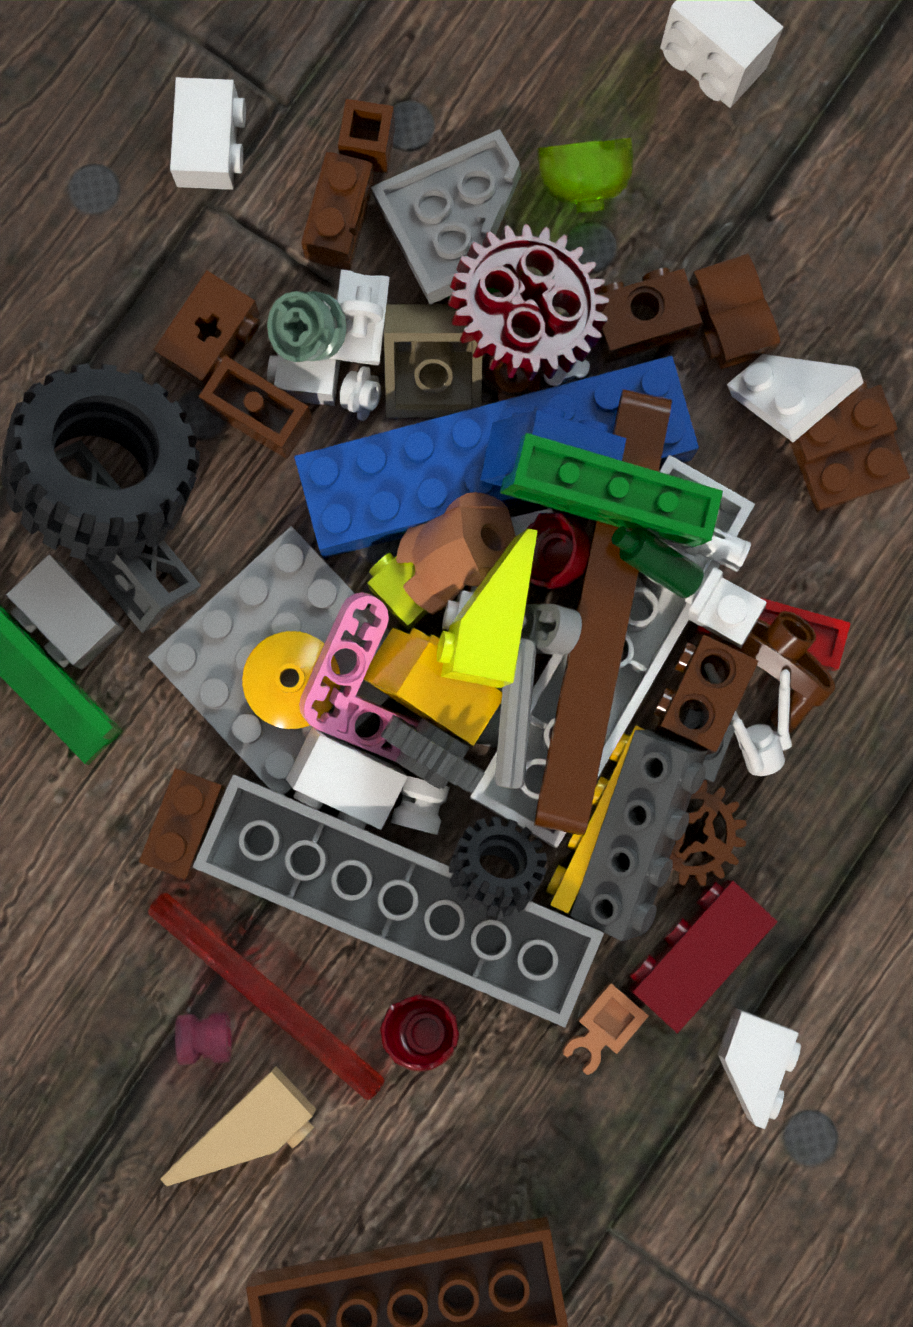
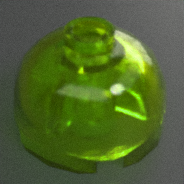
M632 137L537 148L542 183L548 193L559 202L576 204V213L605 210L604 200L619 196L628 186L633 173L634 154Z

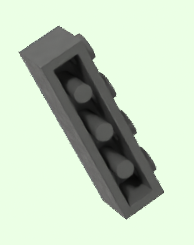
M656 729L635 730L570 917L620 941L641 936L649 930L657 911L656 906L653 905L659 887L666 883L672 871L673 860L670 859L675 841H678L683 836L689 823L690 816L686 812L692 794L696 793L701 787L706 775V766L703 765L707 754L706 750Z

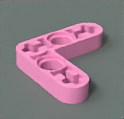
M356 593L348 597L340 608L301 695L299 703L300 712L308 724L315 729L396 762L401 751L389 742H387L385 747L382 746L387 741L381 737L383 730L393 715L402 718L416 727L420 722L356 695L389 620L388 610L382 601L368 593ZM368 604H371L370 612L375 615V620L372 624L364 622L357 635L362 640H366L362 648L351 639L342 638V635L346 630L354 636L359 621L353 617V612L356 608L364 610ZM344 648L352 649L357 658L354 669L348 674L340 675L334 673L331 668V659L335 652ZM324 676H327L336 684L346 687L342 693L337 688H333L329 701L335 706L332 714L324 712L319 719L317 718L318 712L312 707V704L315 700H325L330 687L326 683H322V679ZM367 712L376 713L380 718L378 731L371 737L358 736L355 732V723L358 717Z

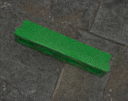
M525 433L521 436L513 472L503 478L500 493L616 527L624 526L631 531L636 528H643L658 539L693 548L712 541L723 490Z
M0 604V677L84 764L89 765L123 730Z

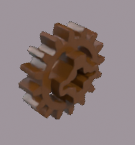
M704 780L699 790L691 796V799L702 800V803L695 812L689 813V824H693L697 819H701L704 813L706 814L701 821L702 825L699 830L705 837L701 843L691 841L688 846L685 845L679 852L684 843L682 841L685 837L684 833L678 841H675L670 855V859L673 860L672 871H678V884L680 885L686 884L689 875H695L696 881L700 886L706 885V873L710 871L717 878L722 879L725 875L721 864L725 861L737 865L739 862L736 856L731 853L733 846H746L745 840L736 837V830L747 826L746 820H734L732 817V813L740 805L737 801L726 805L721 801L726 791L723 787H719L713 794L707 793V780ZM717 813L722 817L725 826L724 843L715 837L713 820ZM704 851L713 857V859L701 865L688 866L682 864L690 853Z

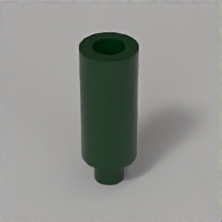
M621 526L614 532L611 541L612 544L620 548V558L680 598H688L700 587L704 577L702 567L643 528H636L631 531Z

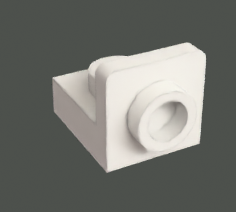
M714 567L707 579L703 577L698 590L692 596L685 599V602L691 605L688 620L742 648L767 602L722 578L723 572Z

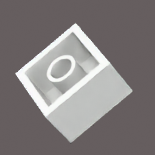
M676 0L669 12L660 49L663 50L665 58L673 67L680 71L686 70L697 79L702 91L709 98L715 101L721 100L731 108L767 69L783 26L753 0Z

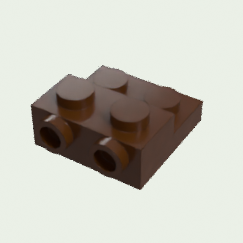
M863 381L862 385L796 441H790L816 513L904 483L910 479L893 434L898 428L881 384L868 389L866 382Z

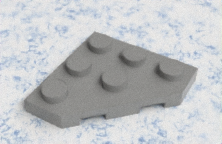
M500 129L371 187L374 200L429 304L444 299L454 292L450 288V283L454 273H458L456 268L462 256L468 257L467 254L473 242L482 245L487 232L491 231L496 235L521 177L520 163Z

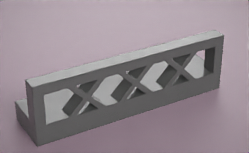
M81 440L55 451L57 459L67 472L68 470L63 464L74 458L86 471L87 480L72 476L81 483L103 490L121 489ZM164 540L155 547L147 546V554L142 552V554L131 558H126L123 552H118L114 561H98L97 554L86 553L83 560L142 633L156 626L170 607L195 594L201 587L200 583ZM156 570L170 574L180 587L168 593L157 580Z

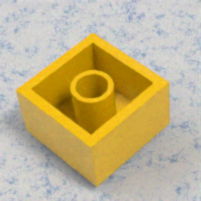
M392 628L372 659L364 680L419 717L429 720L452 736L474 746L502 701V692L492 686L441 677L443 663L437 662V648L440 638L434 635L429 637L415 628L411 630L410 634Z

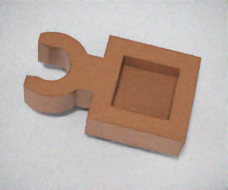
M608 982L577 1019L588 1030L584 1035L570 1038L565 1043L562 1053L568 1058L576 1048H587L590 1051V1059L584 1064L582 1071L589 1075L598 1068L601 1062L600 1051L604 1046L607 1045L618 1054L649 1015L613 984Z

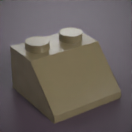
M386 304L384 323L386 418H439L482 406V356L476 359L473 357L478 345L475 340L461 343L460 338L467 326H455L451 322L458 309L452 308L448 304Z

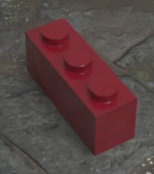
M725 880L721 885L716 881L712 882L696 900V903L701 908L688 922L683 917L680 918L663 937V940L667 943L666 947L655 959L648 954L630 974L634 982L628 989L677 1034L778 922L733 880Z

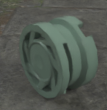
M318 291L285 293L273 304L269 311L267 322L268 336L274 350L284 359L293 362L322 361L331 358L338 353L344 343L347 330L345 314L342 312L340 304L331 295ZM324 301L331 307L330 310L328 306L324 303Z

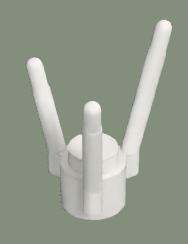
M706 663L704 670L710 683H721V679L711 663ZM782 670L780 673L778 731H773L766 724H756L746 729L736 711L730 722L735 728L734 732L739 747L742 750L747 770L752 775L767 776L780 770L785 763L783 750L792 747L789 735L790 672L788 670Z

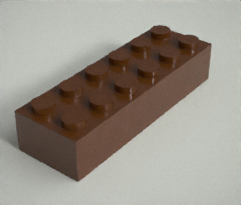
M547 1217L252 1273L246 1286L252 1327H568Z

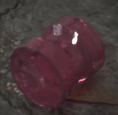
M229 1012L212 1013L209 1018H203L202 1022L194 1014L177 1016L175 1043L179 1065L196 1064L201 1055H203L204 1059L209 1058L214 1063L231 1061L232 1030Z

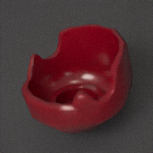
M562 512L539 513L535 521L527 527L528 529L538 530L529 582L549 589L566 587L584 573L590 557V539L584 527L572 517Z
M416 994L393 1003L388 1008L380 1027L383 1048L392 1060L408 1070L418 1072L433 1070L446 1063L453 1056L460 1036L456 1016L444 1001L422 994Z

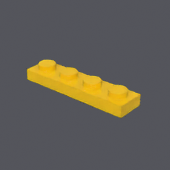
M635 726L631 736L623 733L609 759L618 763L610 780L601 776L595 787L592 805L596 806V810L587 826L584 836L572 835L567 847L574 850L575 854L567 869L558 865L546 890L547 893L554 895L550 905L568 914L582 885L635 730H645L639 726Z

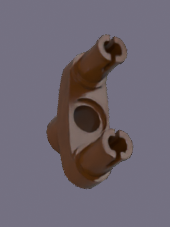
M782 611L771 625L758 618L742 648L735 646L712 632L708 636L759 660L757 666L779 681L782 670L790 672L789 734L796 729L814 706H822L835 691V684L829 672L807 651L816 640L813 628L795 613ZM704 658L700 665L701 675L703 678L709 679L704 670L706 663H711L716 672L722 664L717 659ZM778 705L774 708L770 715L771 722L777 728Z

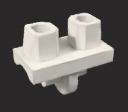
M341 270L337 302L345 314L347 330L344 343L338 353L330 359L379 365L390 277L362 275L348 270Z

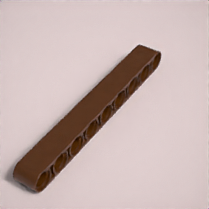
M622 390L613 434L626 438L622 461L659 472L672 399ZM599 521L594 522L590 542V557L584 572L577 612H579L582 620L581 634L574 649L567 656L534 820V826L581 836L585 835L589 822L639 572L620 558V548L612 544V536L619 527Z

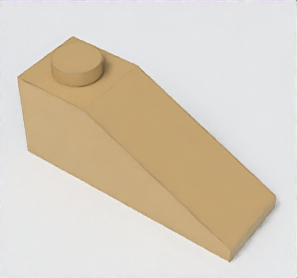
M275 1066L175 1162L160 1180L166 1186L180 1183L275 1153L286 1142L293 1149L314 1128L309 1120L313 1117L316 1108Z

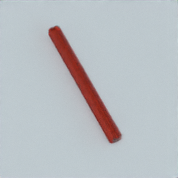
M162 893L153 901L148 909V914L364 1099L371 1100L376 1096L384 1085L385 1080L383 1076L169 894Z

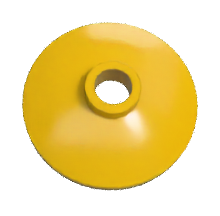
M285 631L267 637L252 650L244 666L242 685L245 698L258 717L273 726L283 729H299L310 726L300 712L299 703L324 646L321 640L307 633ZM333 655L331 668L334 673L340 674L337 660ZM289 669L295 670L299 674L298 683L291 688L285 687L281 683L282 674ZM324 676L322 679V683H326L330 687L325 700H315L312 704V707L318 712L317 718L319 719L324 712H329L334 706L329 701L333 688L335 687L340 691V685L330 680L327 676Z

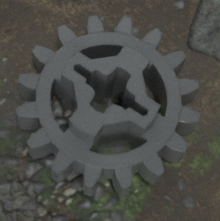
M393 715L381 734V737L386 739L387 742L400 749L401 753L396 759L397 763L438 789H444L449 781L465 791L473 793L485 775L482 769L464 758L470 748L467 744L427 719L422 718L416 727L402 718Z

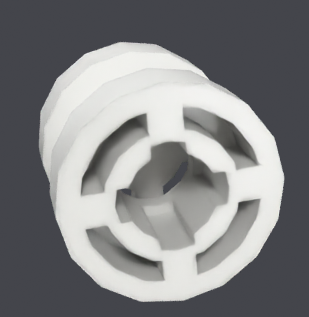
M408 776L401 790L403 795L401 804L394 808L391 823L438 835L441 823L438 812L440 805L447 800L450 787L445 786L444 789H438L423 779Z

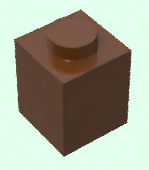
M346 99L338 140L339 154L368 161L373 164L374 172L388 174L395 133L394 106Z

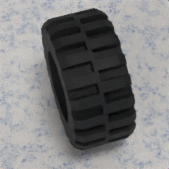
M87 363L72 365L69 374H65L63 369H58L45 376L44 385L40 382L34 383L24 393L23 402L17 403L12 412L2 454V486L8 489L6 500L11 510L15 513L23 511L20 523L30 534L40 531L44 535L42 543L48 547L57 550L59 545L71 549V557L83 560L86 553L97 554L98 561H114L118 552H123L124 557L131 558L142 554L145 544L148 547H155L165 539L167 531L174 529L180 520L197 479L195 475L199 468L200 452L195 447L198 438L194 426L190 423L184 424L187 413L177 401L170 403L167 400L169 392L156 382L153 386L144 382L145 375L130 370L129 374L116 371V365L101 364L100 369H90ZM97 436L107 438L125 447L137 459L145 479L134 486L119 490L94 488L72 477L60 464L54 449L67 440L77 437Z

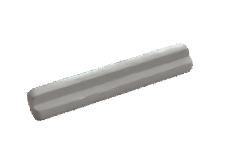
M520 638L514 682L504 686L502 689L495 783L500 787L508 789L522 788L525 784L537 646L536 642L531 639Z

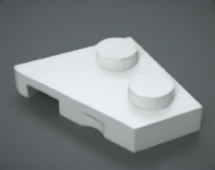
M762 354L732 379L727 386L733 398L790 441L794 442L862 385L863 379L860 370L852 366Z

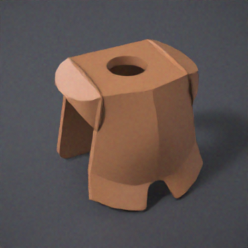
M466 493L456 498L448 506L444 514L424 524L407 529L400 541L396 561L397 563L411 562L415 566V575L404 584L403 588L417 605L434 615L447 605L448 600L452 601L466 585L470 592L471 586L478 587L513 538L516 537L508 507L499 499L488 494Z

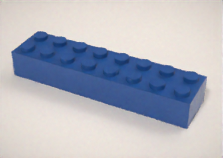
M673 357L660 358L294 456L319 551L323 559L403 538L408 528L424 524L444 514L448 506L456 498L466 493L488 494L502 501L508 509L533 503L501 494V486L484 482L480 479L492 423L510 418L514 412L527 413L534 411L535 406L543 405L558 408L565 412V419L577 423L580 420H593L609 426L608 433L613 434L617 409L623 389L672 399L659 469L662 468L669 455L681 462L691 461L699 446Z

